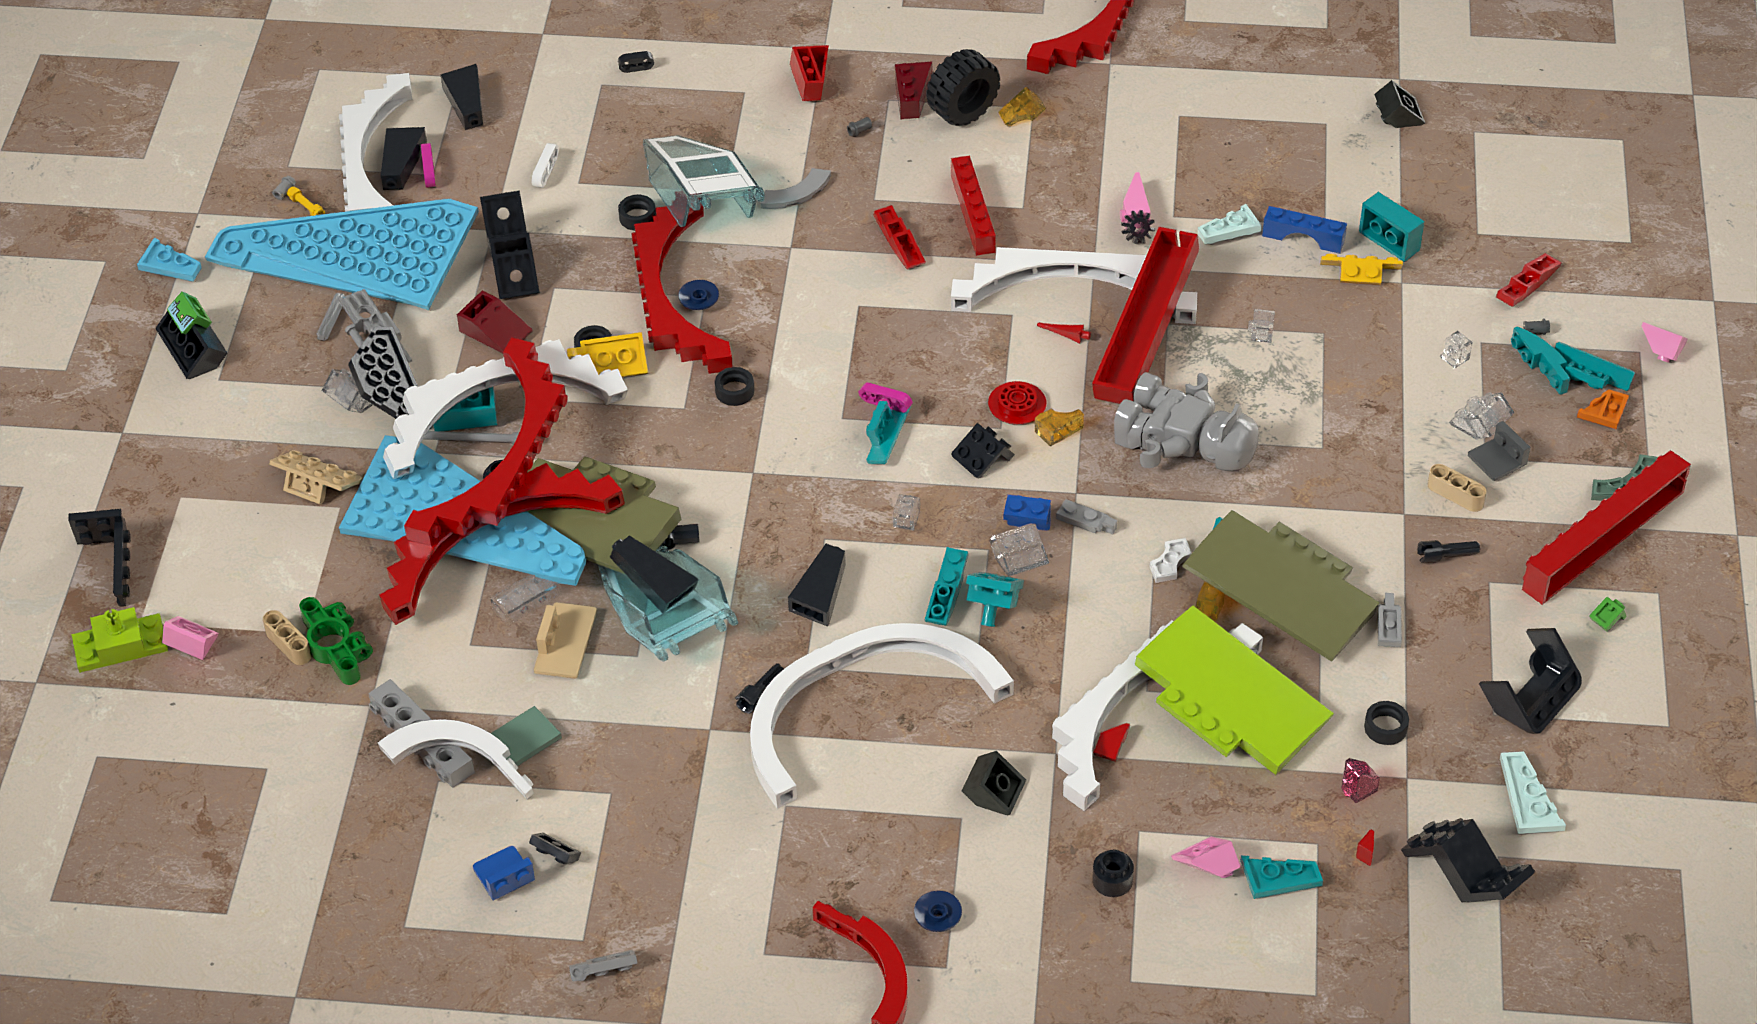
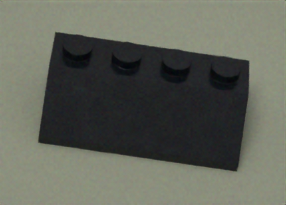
M167 311L155 328L186 379L190 380L217 369L227 355V351L211 326L205 328L195 323L187 334H183Z

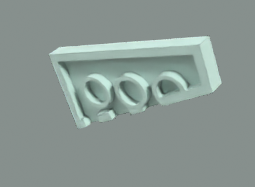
M1525 752L1501 753L1500 761L1518 834L1565 831L1566 824L1563 819L1559 818L1554 803H1551L1547 797V791L1543 784L1539 783L1536 777L1537 773Z

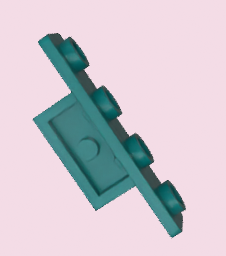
M1556 343L1555 349L1567 361L1564 371L1569 375L1570 379L1584 381L1595 389H1603L1607 384L1625 391L1630 389L1635 375L1633 370L1565 343Z
M879 401L876 409L873 411V417L866 427V434L872 444L866 459L868 464L887 463L910 408L903 413L890 409L887 401Z

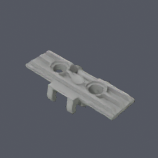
M365 289L339 299L340 304L353 322V324L346 327L345 332L347 335H351L358 347L364 342L359 332L368 334L371 333L374 327H393L399 342L401 341V332L387 312L380 313ZM362 312H368L371 314V316L369 318H363L360 316V314ZM400 342L408 363L412 362L411 357Z

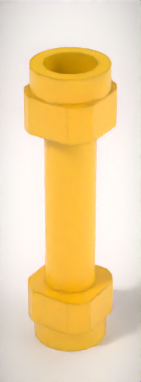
M293 186L288 189L287 196L293 202L298 201L307 208L311 216L325 214V210L319 204L314 205L305 198L299 188Z

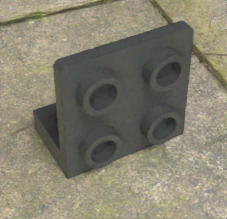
M1502 421L1496 424L1494 439L1468 451V457L1489 478L1496 481L1527 465L1531 447Z

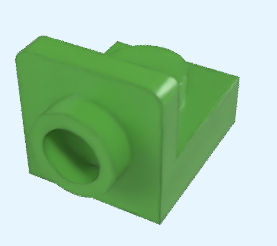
M1606 597L1589 615L1590 619L1606 632L1620 618L1624 620L1627 616L1624 611L1625 606L1617 599L1612 601L1609 597Z

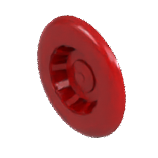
M1012 381L999 385L991 392L988 399L991 413L1000 421L1013 425L1027 424L1037 420L1044 413L1047 405L1046 397L1038 387L1022 381Z

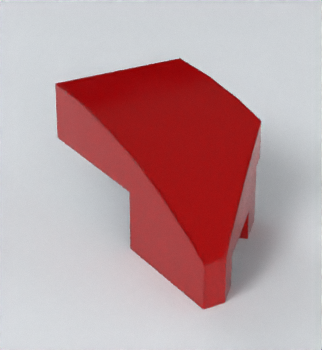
M1125 723L1101 732L1093 752L1094 755L1116 762L1122 743L1126 740L1130 724Z

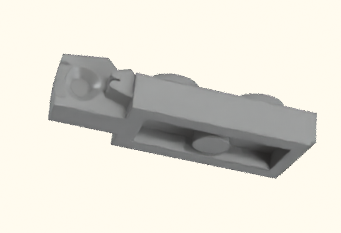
M1065 499L1056 513L1057 520L1095 534L1097 531H1104L1113 535L1117 529V520L1105 513Z
M1385 593L1384 604H1379L1378 646L1401 648V607L1394 605V593Z
M629 950L569 965V971L572 981H584L589 974L594 973L595 976L608 974L609 970L618 968L619 971L628 970L633 967V964L638 963L635 952Z

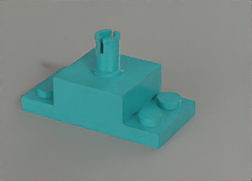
M986 572L967 575L966 584H969L966 600L983 603L984 605L981 625L995 627L998 607L1011 609L1017 606L1019 590L1023 589L1024 580Z

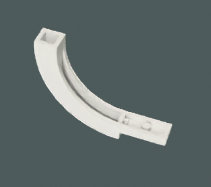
M455 720L421 721L400 728L378 742L380 749L394 765L408 755L427 747L437 745L465 747L489 759L526 800L534 794L532 781L525 774L521 776L516 771L518 766L511 758L506 760L511 755L509 748L491 733L469 723Z

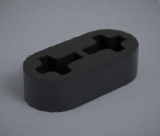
M648 51L626 53L619 56L618 66L624 73L649 70L654 66V58L652 53Z

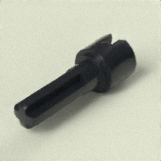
M1438 540L1420 541L1417 546V554L1424 555L1420 559L1421 563L1439 562L1442 557L1478 554L1480 552V544L1476 541L1441 544Z
M776 663L754 685H747L735 697L738 700L736 706L744 713H752L766 687L784 668L779 663Z

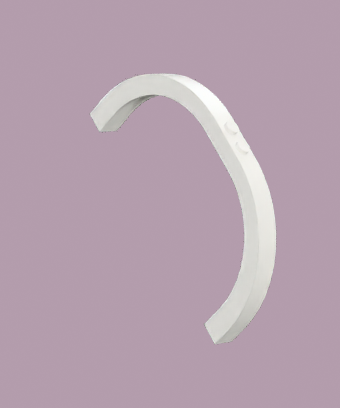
M899 623L860 630L844 638L837 639L822 648L815 649L813 652L796 660L782 670L766 687L758 700L751 721L750 737L754 770L761 786L777 809L796 800V784L779 761L772 743L777 719L787 703L806 686L867 657L889 652H916L939 657L966 671L981 686L994 704L1013 695L1014 680L995 657L982 646L961 634L944 628L924 624Z

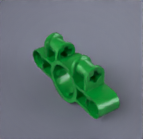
M304 598L301 600L299 608L303 623L308 629L307 640L312 657L320 663L330 664L342 683L346 685L357 683L360 680L358 663L372 655V646L366 643L363 632L356 631L350 634L349 628L352 627L354 619L351 615L347 614L346 607L342 602H337L323 608L316 598ZM328 635H339L342 637L339 643L330 647H322L317 643L319 639Z

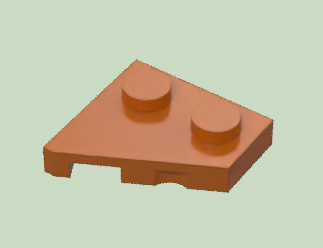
M1608 389L1602 393L1601 397L1592 400L1588 407L1579 409L1577 418L1617 429L1629 395Z

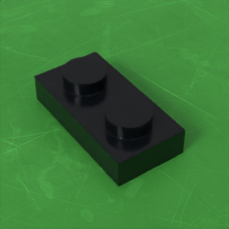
M544 832L531 835L529 844L535 846L536 850L540 853L554 856L557 862L568 864L579 860L581 852Z

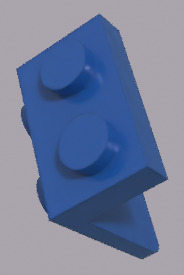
M1008 495L1003 520H1007V524L1010 526L1047 531L1051 526V500Z
M514 846L502 849L473 864L475 874L493 901L535 880L532 862L528 857L522 859Z

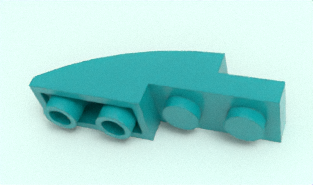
M1514 327L1511 344L1520 353L1523 361L1531 369L1539 367L1541 373L1545 374L1551 386L1560 395L1567 393L1570 377L1564 371L1567 361L1545 340L1523 328Z
M946 548L938 580L935 581L924 619L925 622L947 626L964 579L963 573L968 559V551Z

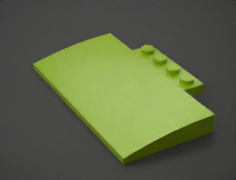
M1191 606L1136 656L1135 666L1165 688L1156 698L1158 705L1226 758L1239 746L1275 775L1334 715L1328 708L1195 606Z

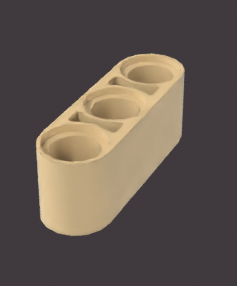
M1443 464L1431 466L1427 483L1431 491L1469 511L1478 512L1483 509L1487 493L1485 486Z
M277 610L266 612L263 615V624L267 637L294 664L304 665L308 663L311 659V653L307 639L281 612Z

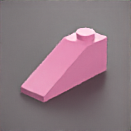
M1139 172L1135 173L1123 201V210H1120L1121 222H1128L1124 216L1127 215L1131 218L1132 210L1136 212V215L1139 210H1143V216L1146 213L1151 215ZM1138 223L1134 225L1136 228H1141Z

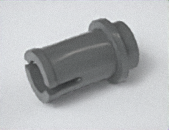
M865 117L857 122H850L847 126V132L850 136L856 137L859 133L871 129L872 122L869 117Z
M1545 318L1542 321L1523 322V325H1525L1523 329L1531 333H1543V335L1550 333V321L1545 320Z

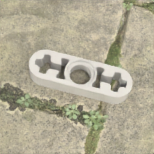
M546 144L533 172L532 186L544 188L558 157L559 147L557 144Z

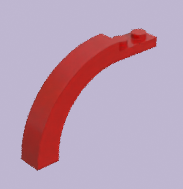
M817 901L812 907L813 921L862 947L875 960L883 974L885 992L878 1009L871 1018V1024H903L908 1003L907 973L902 955L894 941L879 925L863 915L857 922L852 916L840 913L833 906Z

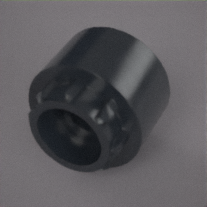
M1115 849L1100 853L1093 863L1092 882L1094 888L1100 894L1107 897H1119L1131 889L1134 875L1132 859L1124 852Z

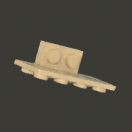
M292 450L270 460V465L287 471L283 491L318 504L324 502L327 486L343 491L361 483L363 477L358 476L354 471H345L339 469L335 464L320 462L319 458L304 456L300 451Z
M557 602L553 606H546L536 638L538 656L534 666L535 674L578 678L597 614L596 607Z

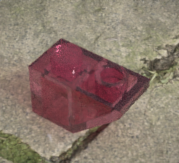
M1348 758L1345 761L1341 788L1343 793L1355 803H1358L1378 791L1380 777L1365 761Z

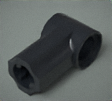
M698 524L677 525L659 548L671 550L676 544L700 542Z

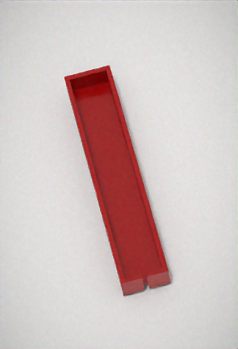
M1158 227L1092 382L1095 399L1121 404L1125 399L1134 401L1136 384L1140 376L1145 372L1148 373L1199 252L1198 234L1180 231L1179 247L1176 230Z
M1671 450L1665 455H1660L1651 466H1646L1638 476L1632 477L1624 487L1616 489L1610 498L1602 500L1596 509L1588 511L1582 520L1574 522L1569 530L1565 533H1560L1555 541L1551 544H1546L1537 555H1532L1526 562L1527 568L1523 576L1522 590L1543 605L1683 494L1691 464Z

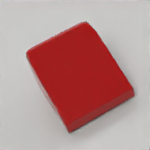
M1372 829L1358 843L1356 858L1369 866L1372 863L1374 850V830Z

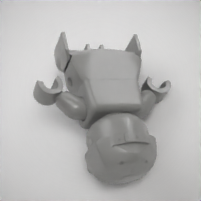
M1147 372L1143 373L1135 387L1134 401L1123 400L1117 409L1114 419L1115 444L1130 449L1140 446V449L1144 451L1140 454V464L1144 468L1158 466L1161 456L1163 458L1181 455L1193 457L1199 449L1201 456L1208 462L1214 463L1216 469L1225 471L1239 470L1251 462L1258 446L1259 431L1255 421L1242 413L1240 404L1236 403L1231 413L1227 411H1217L1214 413L1215 402L1208 393V378L1203 373L1197 375V386H1192L1190 383L1186 384V395L1180 390L1163 386L1162 380L1158 376ZM1142 408L1150 409L1153 413H1144Z

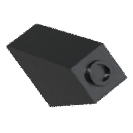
M477 64L440 74L442 89L464 129L468 130L484 125Z
M425 127L386 128L381 168L383 190H403L422 154L421 144H427Z
M630 535L624 540H617L612 546L613 550L610 558L662 614L695 590L699 581L696 576Z
M827 543L823 546L788 596L789 612L828 627L846 565L845 550Z

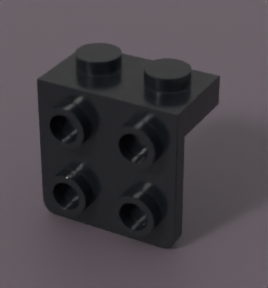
M978 422L951 453L956 461L978 479L984 475L1000 455L1010 461L1015 454L1009 450L1011 445L1003 438L1000 440L995 438L997 433L989 426L985 429Z

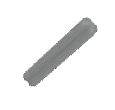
M336 293L316 333L318 340L326 341L342 309L339 299L345 297L343 293Z

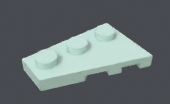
M1246 204L1241 206V210L1237 212H1228L1227 216L1223 219L1216 218L1198 227V235L1205 245L1261 232V224Z

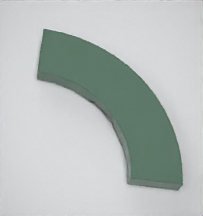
M1639 454L1637 464L1625 477L1607 480L1593 479L1591 500L1602 501L1610 498L1616 489L1624 487L1632 477L1638 476L1646 466H1651L1658 457Z

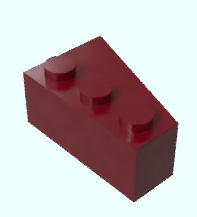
M932 61L895 64V86L900 120L920 118L925 103L926 90H928L927 84L931 80L930 76L933 73Z

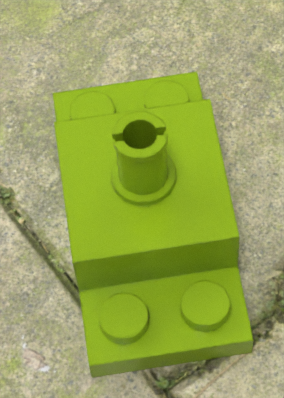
M132 607L120 611L111 609L112 613L107 610L103 615L91 617V630L71 634L79 673L167 652V645L162 643L163 624L160 613L138 618L135 608Z

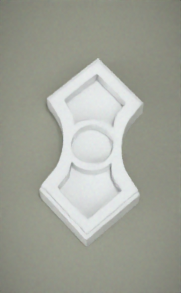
M1186 538L1166 541L1164 553L1159 558L1150 562V569L1155 583L1177 579L1178 566L1192 554Z

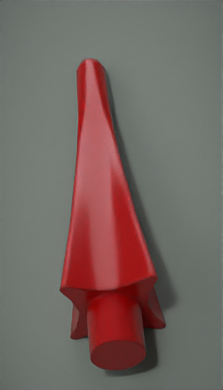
M1037 323L1038 327L1062 335L1079 344L1082 339L1089 340L1091 337V332L1084 331V325Z

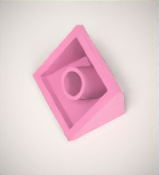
M177 616L165 621L162 643L204 660L219 633Z

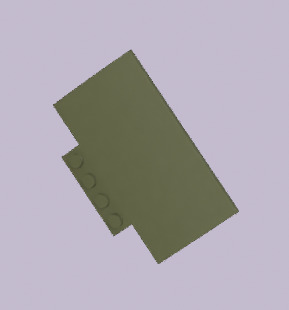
M586 456L583 457L573 470L537 458L532 468L527 471L529 472L547 463L558 478L577 468L590 484L607 475L613 478L622 489L625 504L607 514L580 508L557 507L529 510L527 512L581 546L586 560L623 574L625 573L610 558L613 550L612 546L617 540H624L630 535L656 551L682 520L679 507L648 497L656 488L654 480Z
M1233 510L1219 522L1183 564V567L1331 662L1375 615L1380 603L1345 581L1353 569L1349 564L1280 521L1268 533Z

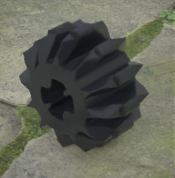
M1132 210L1131 218L1127 215L1124 216L1128 222H1121V226L1127 228L1121 232L1122 234H1128L1126 240L1130 241L1133 238V243L1137 244L1139 239L1141 243H1145L1144 236L1149 239L1152 238L1148 232L1155 231V228L1150 227L1155 221L1153 219L1148 220L1150 218L1149 213L1143 216V210H1139L1136 215V212ZM1136 223L1140 224L1142 228L1140 231L1134 226Z

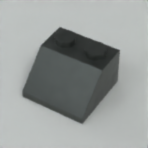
M1393 80L1374 94L1377 100L1376 106L1382 113L1381 119L1387 125L1391 124L1395 128L1425 124L1416 98Z
M996 750L977 757L961 792L976 806L1008 816L1017 802L1026 779Z

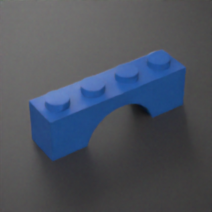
M1269 206L1264 218L1262 236L1282 241L1289 234L1302 233L1312 237L1319 244L1321 250L1340 254L1345 242L1347 223Z

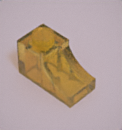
M1025 87L998 113L1004 124L1011 127L1022 120L1033 121L1046 107L1037 94Z
M1051 408L1035 417V433L1050 447L1083 429L1084 413L1080 409L1072 412H1057Z
M1204 581L1195 607L1216 623L1224 605L1225 594Z

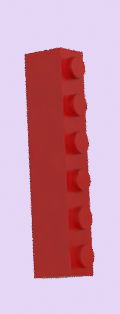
M969 155L951 158V178L975 254L978 256L995 253L996 235L971 157Z

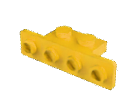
M1325 254V256H1321L1320 265L1341 266L1340 283L1381 285L1382 269H1401L1403 261L1398 260L1396 257H1387L1385 260L1378 259L1376 256L1358 258L1356 255L1337 257L1336 254Z

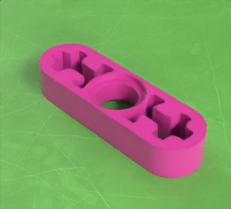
M431 143L421 144L426 188L436 187Z
M868 382L858 391L861 399L867 403L878 405L879 401H887L890 409L903 413L913 404L910 396L904 392Z

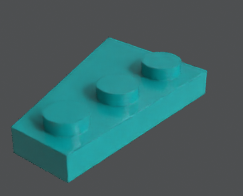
M1241 855L1240 861L1253 899L1323 885V879L1316 861L1287 859L1284 862L1273 861L1270 857H1262L1261 860L1249 859V856Z

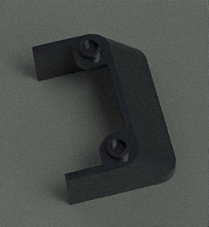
M1556 628L1527 629L1526 633L1536 649L1529 659V666L1534 675L1517 694H1515L1509 681H1481L1479 683L1494 712L1530 734L1541 733L1579 690L1582 684L1581 674Z

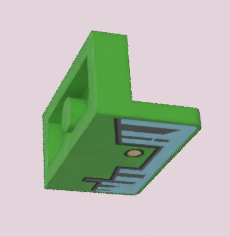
M183 291L167 308L172 319L183 334H187L195 323L205 328H208L212 323L197 298Z

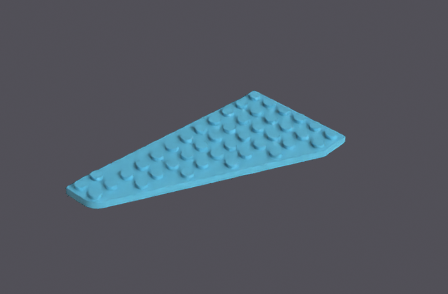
M442 199L229 226L222 229L216 235L205 258L209 262L226 267L352 293L365 289L371 297L410 304L429 310L479 210L478 207L459 201Z
M385 435L339 526L340 533L394 542L406 535L404 525L413 510L420 511L444 503L468 491L481 481L422 443L413 460L415 463L413 473L393 479L383 456L387 446L393 443H400L397 437ZM527 511L501 518L498 526L487 524L459 541L446 553L460 558L532 574L538 579L574 586L577 585L586 564L585 553L581 546Z

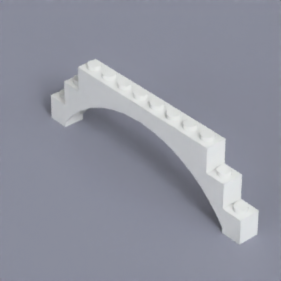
M409 73L386 75L387 83L383 84L384 88L365 90V98L361 99L362 104L342 106V114H339L340 125H343V127H340L341 138H344L341 140V149L345 151L341 153L342 163L346 164L342 166L343 177H346V179H343L344 191L347 190V192H344L345 204H348L345 205V212L394 206L384 199L369 182L363 169L364 156L370 138L381 122L404 102L413 100Z
M997 247L995 264L975 263L973 280L953 279L951 311L971 312L972 307L998 291L1023 282L1045 278L1079 277L1096 279L1132 290L1147 255ZM1197 292L1181 293L1172 317L1175 318V323L1196 324Z
M559 339L555 341L548 340L535 347L538 353L537 361L550 365L553 383L570 386L590 393L604 400L606 405L625 399L628 389L618 369L612 371L608 369L598 375L589 354L583 356L576 355L569 360ZM504 357L496 361L489 360L484 365L478 367L471 366L458 374H448L440 380H430L425 385L419 387L412 386L404 392L403 403L409 415L399 416L394 421L393 426L400 444L393 443L387 446L383 456L393 479L413 473L415 466L413 460L423 438L433 424L455 404L484 389L506 383L520 382L510 367H506Z
M1173 620L1166 626H1161L1157 634L1151 639L1148 638L1141 648L1133 651L1125 662L1118 664L1109 676L1103 677L1092 691H1087L1077 704H1072L1068 712L1062 717L1059 716L1053 722L1052 738L1062 745L1058 752V767L1068 774L1063 781V796L1083 811L1093 804L1100 795V783L1095 780L1092 762L1093 749L1098 733L1113 708L1129 692L1151 679V677L1135 666L1136 656L1167 628ZM1243 623L1236 629L1230 630L1229 633L1257 655L1262 651L1263 637Z

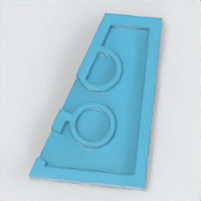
M156 238L152 240L137 263L138 270L188 281H194L202 269L199 261L184 253L179 254L173 250V247L161 244L160 240Z

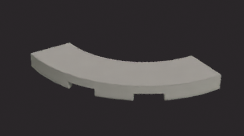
M812 168L809 175L803 181L792 187L781 190H765L761 201V208H786V205L801 204L808 201L815 193L822 191L831 177V170Z

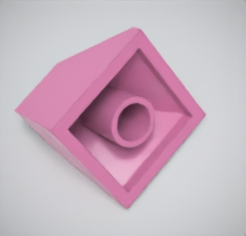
M1645 322L1642 323L1643 331L1653 353L1658 354L1657 359L1668 363L1670 359L1676 361L1688 338Z
M1209 837L1171 855L1172 859L1212 875L1220 876L1221 878L1233 875L1234 870L1241 867L1232 842L1216 837Z

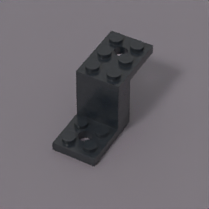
M520 190L481 196L480 202L499 299L540 293L530 235L526 230ZM500 208L508 209L509 215L506 219L498 217L497 212ZM519 270L522 274L521 279L516 282L512 281L510 278L511 272Z
M1459 818L1455 821L1444 820L1440 823L1432 821L1423 827L1424 831L1420 834L1410 837L1407 840L1408 844L1401 849L1405 857L1433 855L1461 903L1504 900L1535 873L1531 864L1501 865L1474 819L1463 820Z

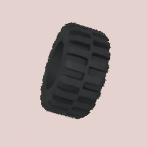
M963 49L960 52L952 53L950 57L947 56L942 64L939 63L936 67L937 70L930 76L931 80L928 81V90H926L928 105L946 122L955 126L968 125L971 121L978 120L979 116L984 115L988 107L992 106L994 98L998 95L997 90L1000 89V74L997 67L982 54L972 49Z

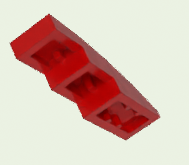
M890 205L875 210L873 215L881 231L905 268L908 270L925 264L926 261L910 229L907 230L902 218H898L893 206Z
M1546 253L1525 264L1522 272L1511 277L1509 284L1498 290L1496 298L1511 307L1515 306L1548 280L1562 263Z

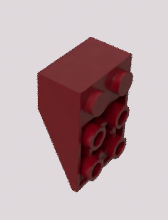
M483 290L456 314L459 332L502 354L511 337L524 340L533 332L532 328L499 298Z

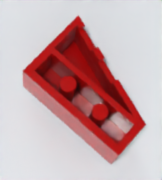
M829 45L792 47L789 65L802 101L821 100Z

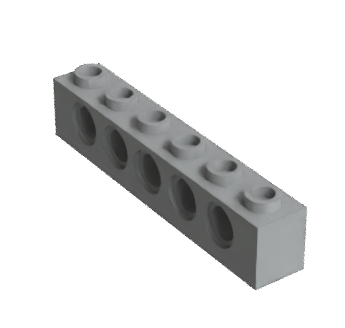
M391 679L369 693L370 709L375 715L379 714L382 717L383 722L388 728L392 727L396 731L410 724L432 720ZM437 745L414 752L415 755L419 754L423 758L424 763L429 769L433 768L437 772L439 779L443 783L447 782L452 788L475 773L472 759L459 746Z

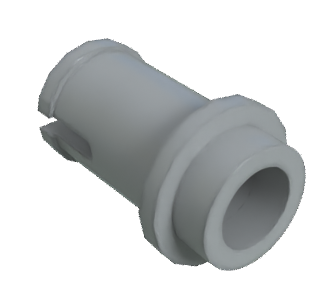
M291 176L283 177L281 179L282 182L272 191L276 199L282 200L287 194L288 189L293 186L295 187L296 181Z

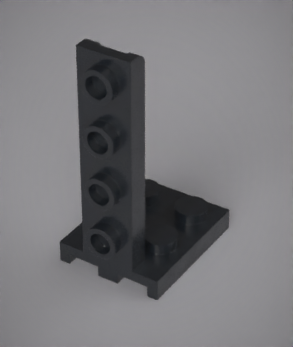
M122 509L69 513L68 521L77 545H89L100 542L111 543L114 541L113 594L117 597L118 606H126V598L130 597V589L127 584V579H130V569L127 566V561H130V549L127 548V543L131 542L130 531L127 530L125 518L122 516Z

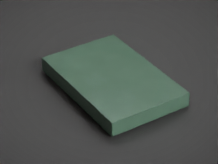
M535 706L491 733L509 748L511 755L506 760L511 758L517 766L562 738L561 733Z

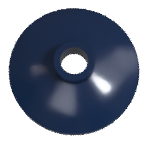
M693 280L680 288L678 293L679 301L686 308L704 310L710 308L718 301L719 290L710 281Z
M939 890L925 893L917 900L914 907V915L918 924L924 929L932 932H944L952 929L959 923L962 916V906L959 900L951 893Z

